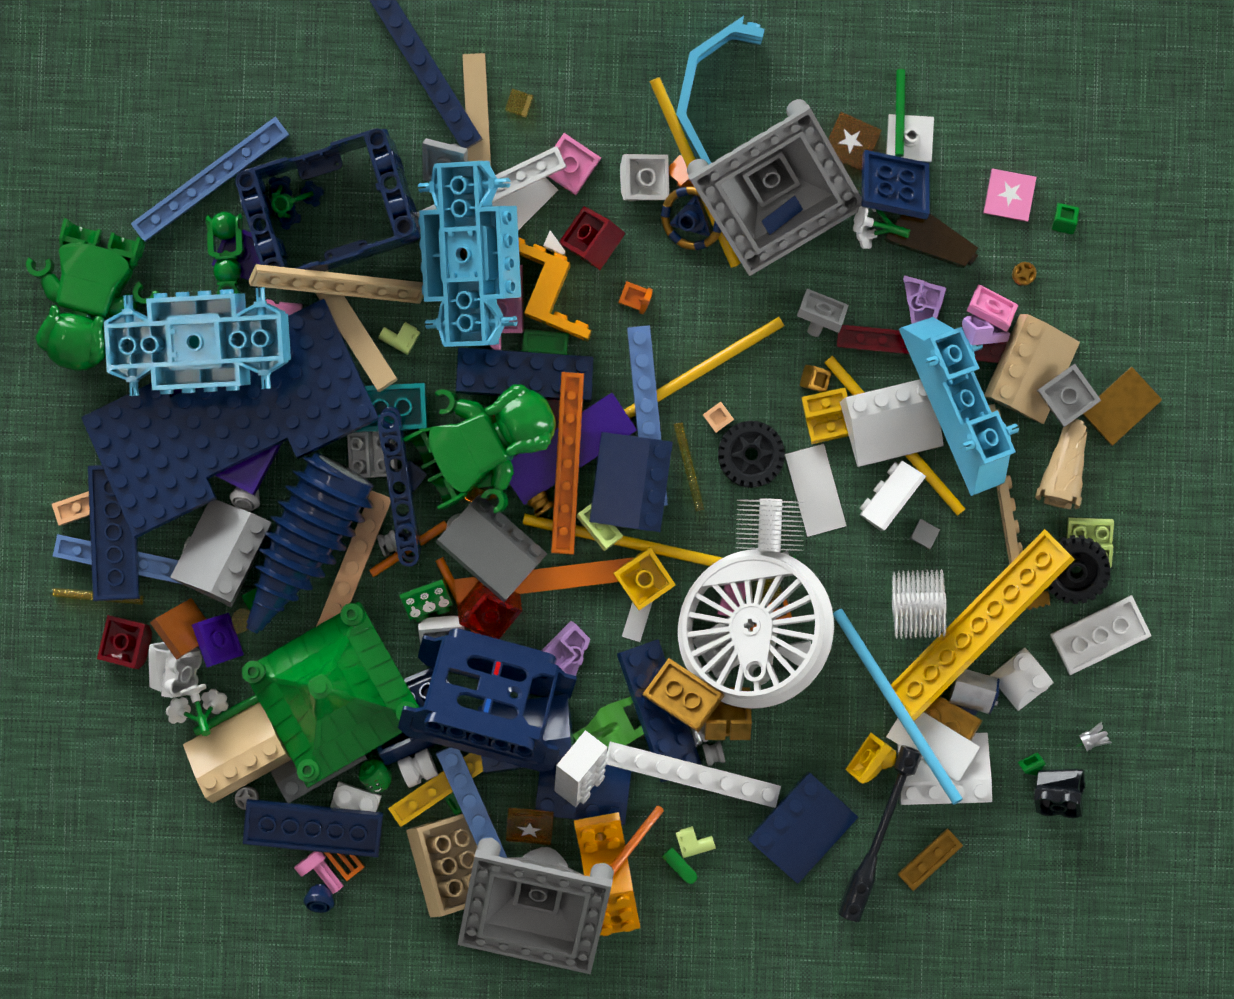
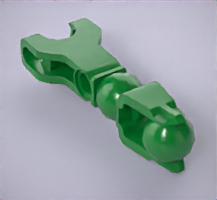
M225 211L217 213L213 218L207 215L205 219L207 225L208 254L216 260L213 274L219 286L217 295L220 294V290H225L229 287L234 289V294H239L240 291L237 285H239L238 280L241 277L242 269L237 260L245 253L243 217L241 213L236 217L234 214ZM236 235V251L216 252L215 237L220 240H228Z

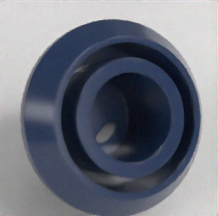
M316 884L311 887L303 900L307 909L317 913L328 912L334 907L332 892L324 884Z

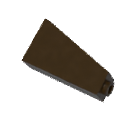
M929 214L927 220L901 215L895 225L910 229L908 238L889 232L884 239L890 244L964 268L967 264L971 266L978 256L975 253L978 249L977 246L931 214Z

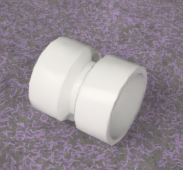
M427 748L415 753L414 758L408 756L398 761L400 771L409 788L420 784L422 778L429 780L438 776V771Z

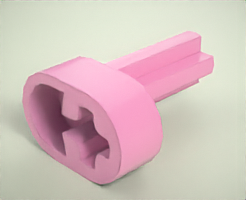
M313 851L294 867L300 877L314 869L325 885L331 890L332 894L338 892L344 886L324 861L326 857L322 852Z

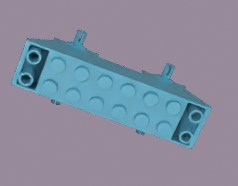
M934 317L899 328L970 495L973 496L1005 483L1010 455L1016 452L1010 435L1018 433L1019 428L1012 430L1018 426L1017 424L1006 427L998 410L991 412L974 371L980 368L975 359L974 352L981 350L983 344L979 346L971 345L962 327L953 329Z

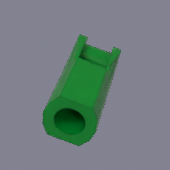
M673 847L661 856L686 883L692 884L697 880L695 871L686 864V861Z

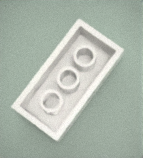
M585 730L557 764L554 791L575 807L580 802L584 804L591 795L589 792L594 785L598 787L605 778L603 774L606 771L607 746Z

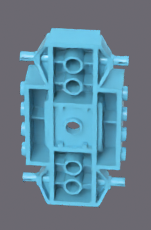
M490 161L436 163L433 167L431 181L418 184V187H426L418 189L420 193H432L434 204L437 210H419L418 224L421 235L419 246L422 254L421 272L423 274L422 294L424 302L442 301L438 318L433 320L427 319L425 324L433 323V325H425L426 329L437 328L439 330L444 347L499 344V338L504 326L517 325V322H509L517 320V317H504L497 304V299L521 297L517 206H492L497 189L509 188L511 183L503 184V182L511 181L509 178L497 179L490 166ZM463 248L467 251V258L465 260H462L460 257V251Z
M265 287L255 288L256 302L246 308L245 293L234 294L233 289L220 290L219 295H212L211 290L198 291V296H190L189 292H175L176 297H168L167 293L154 294V298L146 299L147 316L133 309V295H124V309H122V312L104 321L107 372L129 382V396L139 395V379L150 373L152 390H160V394H174L173 389H182V393H195V388H204V392L218 391L217 387L225 386L226 391L240 390L239 386L251 385L250 370L261 375V389H271V372H274L288 363V360H291L288 314L265 301ZM194 335L200 340V344L196 349L192 348L189 343L190 338Z

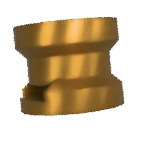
M1021 262L1012 271L1014 282L1021 286L1030 284L1036 278V268L1029 262Z
M542 491L527 501V504L535 510L534 514L536 517L554 506L553 501H549L546 491Z

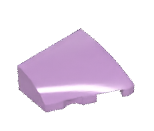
M904 275L903 280L911 323L913 324L931 317L938 319L946 288Z
M974 314L965 317L962 322L964 334L971 345L1008 342L1009 332L994 326Z
M570 621L541 651L553 654L557 659L556 665L565 673L576 676L579 665H582L583 654L588 648L590 638L574 622Z

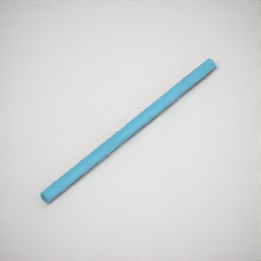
M843 609L835 611L833 613L834 618L953 805L963 800L962 796Z

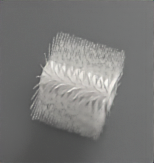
M782 499L737 500L760 502V505H739L759 507V510L737 509L759 511V514H736L759 516V519H736L759 521V524H739L759 526V529L736 528L759 530L758 534L736 533L758 535V538H736L758 540V543H739L758 544V548L743 547L742 549L781 552V550H797L781 549V545L804 546L781 544V541H804L781 539V536H801L783 535L781 531H801L781 530V527H804L782 525V522H804L782 520V517H803L782 515V512L801 513L800 511H785L782 508H805L782 506V503L805 502L782 501Z
M918 570L916 580L915 574L913 578L912 573V589L910 587L909 571L906 578L907 584L905 583L904 571L902 572L903 585L901 584L899 571L897 573V580L894 572L892 581V613L894 616L893 622L896 639L898 633L897 626H899L901 639L903 629L907 637V620L909 621L910 638L913 632L912 625H914L915 638L917 637V629H919L921 638L922 628L923 633L925 631V635L928 631L930 638V632L932 631L930 624L932 622L934 638L936 637L935 630L937 626L939 636L941 635V627L942 632L944 630V633H946V594L943 585V570H940L941 577L939 581L937 570L935 572L936 579H934V574L932 577V573L929 576L927 570L926 584H924L923 570L921 571V580L918 576Z

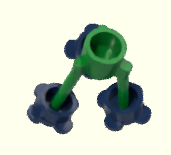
M283 176V178L271 177L269 179V184L271 185L270 195L273 198L272 208L276 212V217L282 223L283 229L288 230L291 225L300 223L302 220L301 215L295 210V202L303 200L314 207L320 205L319 200L321 195L324 194V190L321 186H316L312 180L305 182L301 195L292 198V190L289 185L291 179L288 176Z

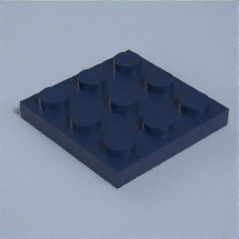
M864 150L862 154L861 206L927 220L930 214L929 163Z

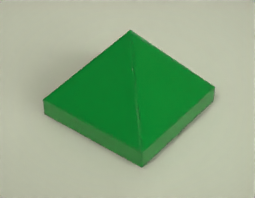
M1035 753L1019 761L1018 764L1025 774L1037 776L1038 771L1044 767L1045 761L1039 753Z

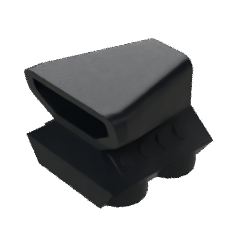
M1039 770L1034 798L1036 813L1044 816L1062 815L1066 818L1082 817L1081 796L1086 786L1084 770Z

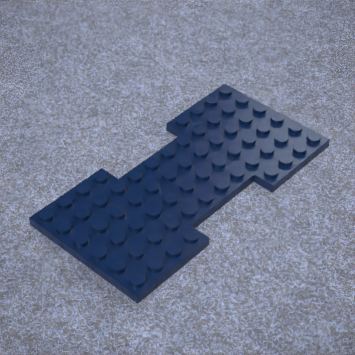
M325 299L288 316L291 360H288V363L271 372V389H261V375L250 370L251 385L239 386L240 390L226 391V386L217 387L218 391L204 392V388H195V393L181 392L172 397L171 394H160V390H152V383L140 388L139 395L137 396L125 395L81 417L134 538H138L216 500L217 498L208 480L209 478L278 444L289 440L296 457L300 459L378 421L377 411Z

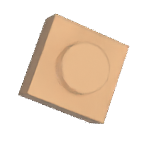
M719 402L703 414V417L715 433L734 420L722 402Z

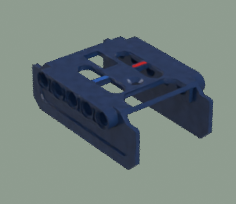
M458 628L451 629L448 635L437 638L424 635L418 658L426 666L434 667L424 707L413 708L403 706L398 728L406 736L540 772L553 770L560 748L547 744L542 739L552 698L555 695L568 694V699H570L577 677L565 673L556 665V657L548 652ZM448 672L478 679L477 690L447 683ZM516 692L518 697L512 698L510 693ZM529 693L541 697L549 696L542 728L529 725L523 717ZM466 695L484 700L482 710L477 711L460 706L457 698ZM496 703L511 707L517 712V716L514 719H507L490 714L492 705Z

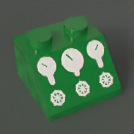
M445 579L400 594L409 619H415L416 623L429 618L428 614L437 611V614L440 615L451 611L449 606L454 605Z

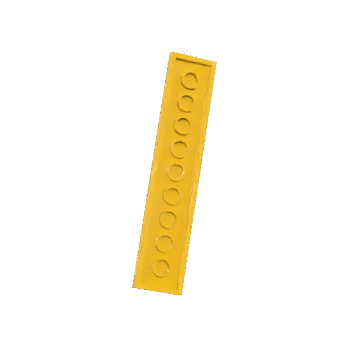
M1044 529L946 628V633L943 631L891 684L913 721L1075 560L1047 530Z

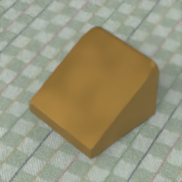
M805 365L800 386L818 392H826L832 372L816 366Z

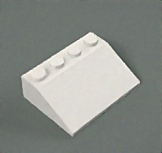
M921 379L845 397L840 401L857 467L944 446L940 423Z
M975 733L971 742L980 746L976 755L959 782L949 776L963 798L959 803L992 802L988 733ZM897 744V756L901 748L899 744ZM923 759L920 760L915 775L907 776L899 796V803L901 805L952 803Z

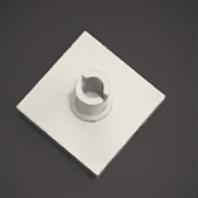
M889 114L886 154L895 156L896 115ZM905 115L903 158L927 163L932 162L934 117Z

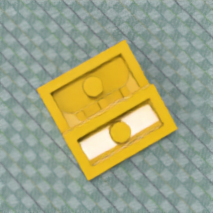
M846 388L801 397L811 444L849 436L840 401L848 397Z

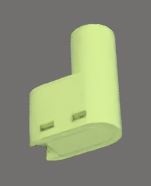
M405 322L398 334L384 327L378 339L408 355L421 332L416 327Z
M693 826L676 832L683 858L716 849L712 836L697 840Z

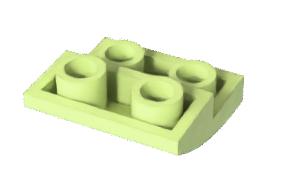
M1068 518L1067 539L1070 538V535H1075V537L1083 535L1086 539L1089 537L1094 542L1097 541L1105 550L1110 568L1112 567L1114 520Z

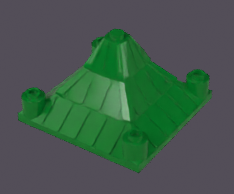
M359 601L346 604L336 616L262 659L247 662L242 669L243 678L252 687L297 768L298 777L305 783L307 788L402 734L403 732L398 728L403 706L420 708Z

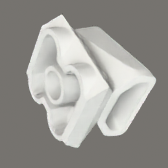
M164 642L150 644L149 687L160 691L161 696L175 698L181 696V690L198 685L196 672L202 663L200 650L196 648L181 658L176 659Z

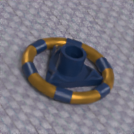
M686 186L674 190L668 195L662 205L661 221L668 237L678 246L689 250H700L708 248L719 238L722 231L716 221L714 222L713 232L711 231L700 195L695 187ZM694 195L670 222L669 217L673 202L679 197ZM672 226L709 237L696 242L687 241L673 230Z

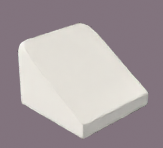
M550 231L543 245L544 248L552 253L556 252L565 256V250Z

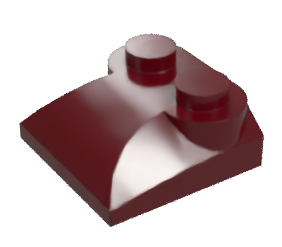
M107 615L97 659L133 669H140L146 662L152 639L150 625Z

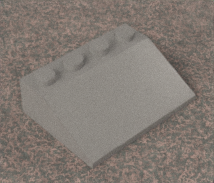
M218 500L209 502L170 578L232 608L260 552L259 549L262 548L268 537L264 532L271 531L272 522Z

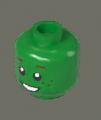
M372 759L362 764L358 777L370 792L377 793L386 790L390 786L392 772L381 760Z

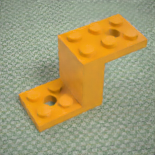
M518 237L519 256L544 265L524 312L525 316L588 342L591 336L588 324L578 320L575 323L567 321L568 316L556 311L554 315L551 314L570 269V262H567V257L556 252L554 256L546 253V248L534 244L533 247L528 246L524 239Z
M617 812L574 820L584 876L590 877L593 865L606 863L610 866L625 847L620 815ZM628 858L613 876L600 936H608L612 933L623 931L630 932L640 928Z

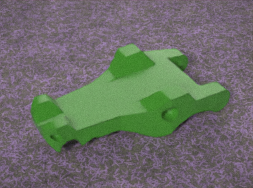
M632 697L624 698L600 708L587 726L573 734L574 744L585 730L607 746V748L610 742L627 745L644 734L642 726L634 730L624 710V707L630 706L633 703Z

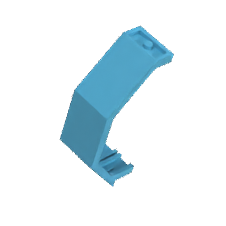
M744 16L689 53L676 115L696 159H703L708 164L711 161L686 114L697 64L730 40L761 45L764 29L760 28V24L747 22V25L743 24Z

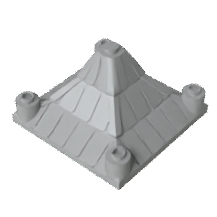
M796 99L787 106L786 113L788 118L752 138L749 142L742 144L713 163L708 164L703 159H695L687 167L690 181L749 276L856 214L862 203V197L811 108L801 99ZM795 195L803 210L769 235L761 221Z
M493 838L480 840L474 857L457 945L591 974L613 882L614 870L606 863H598L592 866L590 877L584 876L568 868L564 858L550 847H540L528 852L523 857L503 858L499 857L501 850L499 842Z

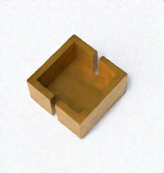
M742 687V691H750V687ZM721 701L704 724L705 740H725L726 736H730V740H750L752 726L751 708L724 705Z

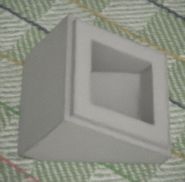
M920 519L909 539L927 549H931L940 529Z

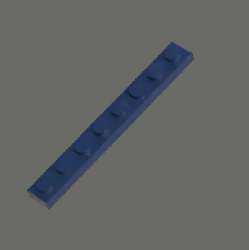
M370 0L460 147L469 149L483 140L397 0Z

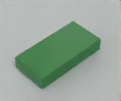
M524 329L522 352L567 355L569 333Z

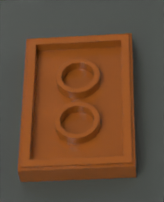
M192 598L155 618L150 623L173 656L179 659L199 647L192 624L207 619Z

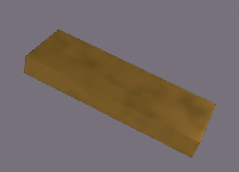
M947 828L897 874L914 891L963 845Z

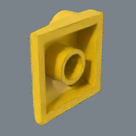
M650 547L613 573L638 611L676 585Z
M870 733L845 770L862 784L867 783L876 777L882 769L890 768L895 764L897 759L896 750Z

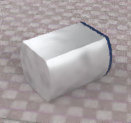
M966 669L952 683L949 703L991 714L994 705L998 704L1000 679Z

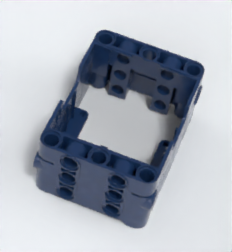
M376 128L331 142L330 146L294 158L284 157L238 173L235 179L236 186L251 231L254 248L261 265L290 268L286 260L288 255L284 242L275 237L269 217L274 216L275 213L270 198L264 195L266 185L262 179L298 169L300 178L308 180L341 169L343 166L342 154L364 147L368 149L378 181L375 184L376 189L382 194L394 237L379 242L375 241V243H369V245L365 240H359L330 249L325 252L326 261L310 262V264H303V266L296 269L324 272L419 241L421 235L417 210L409 191L396 144L390 138L387 129ZM395 178L397 180L396 187L390 190L387 189V180ZM262 219L266 221V227L264 230L260 221Z

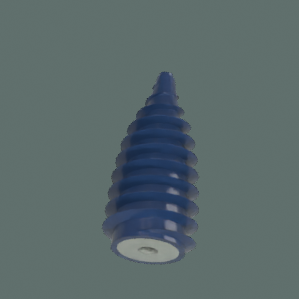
M315 452L312 457H303L308 464L304 472L293 471L298 477L299 482L296 487L285 486L292 495L289 502L278 501L284 509L282 517L270 516L277 524L275 533L264 532L271 540L269 549H259L266 558L264 566H256L261 571L259 584H254L257 590L247 619L248 625L246 626L247 629L256 634L262 631L279 611H284V606L290 600H299L297 595L299 590L313 589V585L309 580L312 576L325 577L321 565L323 563L336 564V560L331 552L333 550L345 551L347 549L341 538L343 536H356L355 531L350 526L351 523L365 522L364 517L359 512L361 507H374L368 498L374 487L373 484L345 465L320 453Z

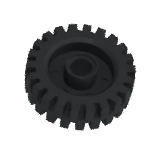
M758 421L738 423L731 427L720 441L718 448L719 465L726 477L739 486L755 488L766 485L775 479L784 464L785 449L782 439L772 427ZM748 448H754L757 451L758 456L756 460L750 461L745 457V451Z
M1070 535L1068 539L1066 537L1061 538L1059 543L1075 560L1048 586L1049 591L1057 599H1063L1065 603L1072 601L1073 604H1078L1079 601H1082L1083 604L1087 603L1088 599H1091V601L1096 599V595L1100 596L1103 593V588L1106 589L1108 580H1110V563L1105 550L1097 541L1094 542L1089 537L1086 539L1083 535H1079V537ZM1075 566L1082 568L1078 573L1071 572V569Z

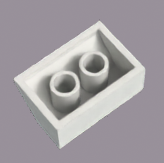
M900 461L899 464L894 462L887 471L890 475L885 482L881 480L873 490L876 492L871 500L867 498L860 507L862 510L860 516L880 531L886 530L926 477L904 461Z

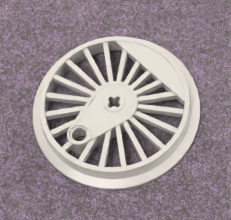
M758 549L745 550L728 555L707 568L694 582L686 595L678 622L679 648L687 670L724 694V698L721 700L723 703L751 709L765 708L783 703L808 687L822 670L830 653L834 635V616L831 602L817 576L806 565L787 554L774 551H758ZM786 576H796L797 579L768 606L783 578ZM775 578L761 602L766 579ZM751 581H758L753 603ZM745 582L747 604H745L737 583ZM731 584L740 605L739 607L720 586ZM800 585H804L809 595L773 612ZM709 587H713L732 607L734 612L732 613L704 597L705 591ZM701 600L730 616V619L695 613ZM812 601L813 615L776 620V618ZM693 619L729 625L728 627L692 631ZM815 621L814 635L778 628L780 625ZM754 623L757 624V627H754L753 631H751L750 628L754 626ZM729 633L696 650L694 648L693 638ZM777 634L812 640L808 654L777 638ZM732 640L704 667L701 665L698 656ZM776 643L804 658V661L796 671L775 649ZM735 647L718 680L715 681L708 672ZM774 656L791 674L781 683H779L772 666ZM739 659L740 667L735 689L726 688L723 684L735 662ZM761 667V674L758 677H754V669ZM744 677L754 683V691H742ZM771 678L774 686L761 690V685L767 683Z

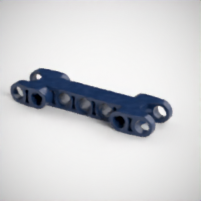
M389 406L384 408L379 416L378 430L385 462L398 558L402 565L411 567L419 560L421 543L403 439L404 431L401 414L397 408ZM384 416L393 417L395 422H387ZM398 459L402 462V467L394 469L391 467L390 461ZM401 481L405 484L406 489L404 491H397L393 486L394 483ZM399 504H406L409 507V512L402 514L397 510V506ZM410 550L415 555L409 556L405 553V551ZM403 557H404L405 559H407V560H413V561L407 562V561H405V560L403 559Z

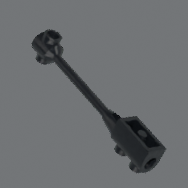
M901 745L894 764L898 776L871 848L858 869H853L838 909V914L850 921L860 922L875 882L877 855L907 776L915 775L922 755L915 748Z

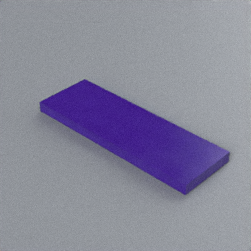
M612 392L582 412L579 468L598 456L601 432L631 435L637 431ZM558 428L555 429L554 436L546 450L534 453H519L511 461L514 474L510 485L523 504H526L534 496L555 485Z

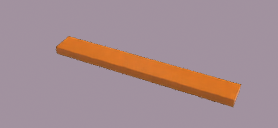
M561 372L551 553L574 554L584 373Z
M634 557L534 569L511 595L619 582L613 573L634 559ZM475 577L454 579L457 602L497 597Z

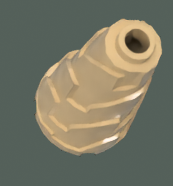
M1075 419L1063 427L1057 447L1044 472L1040 487L1037 488L1035 498L1038 501L1043 496L1045 497L1044 503L1051 506L1071 509L1072 504H1075V509L1080 508L1082 501L1084 451L1087 438V427L1082 420Z

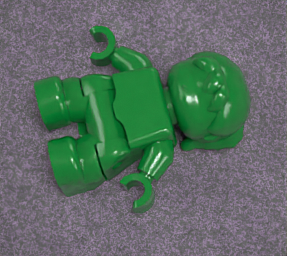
M64 218L59 236L61 279L59 280L55 274H52L54 263L50 258L45 260L46 267L42 271H36V262L30 257L27 259L26 268L31 275L42 279L40 283L47 299L70 312L59 314V308L56 305L51 306L50 312L40 326L35 338L38 347L45 351L50 360L56 365L70 370L84 371L97 366L105 358L104 321L122 312V309H124V299L121 296V291L130 281L138 260L142 258L146 245L142 238L137 237L136 241H132L111 232L108 249L98 247L103 233L101 229L94 231L82 228ZM138 281L133 288V309L136 310L139 303L147 306L146 299L154 298V294L160 292L158 290L152 291L151 296L144 299L141 297V291L144 289V286Z
M513 384L497 398V401L485 409L479 402L466 399L458 400L457 395L450 390H437L434 393L437 397L441 398L446 395L450 401L449 406L446 409H440L439 414L448 415L455 411L457 416L465 420L457 424L420 429L403 438L405 442H412L419 451L424 463L421 466L422 469H427L437 463L442 472L427 479L428 482L435 485L443 500V504L437 506V508L445 510L457 504L460 500L466 498L468 493L474 490L487 475L492 473L490 485H493V487L486 490L481 497L489 499L491 495H497L499 504L493 508L494 514L503 512L508 505V498L503 490H507L514 474L511 462L513 456L518 453L525 454L546 450L554 436L556 420L548 401L541 394L529 390L522 384Z

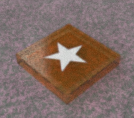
M840 112L828 140L842 163L862 171V154L864 150L873 151L882 130Z
M508 808L506 841L551 845L554 812Z

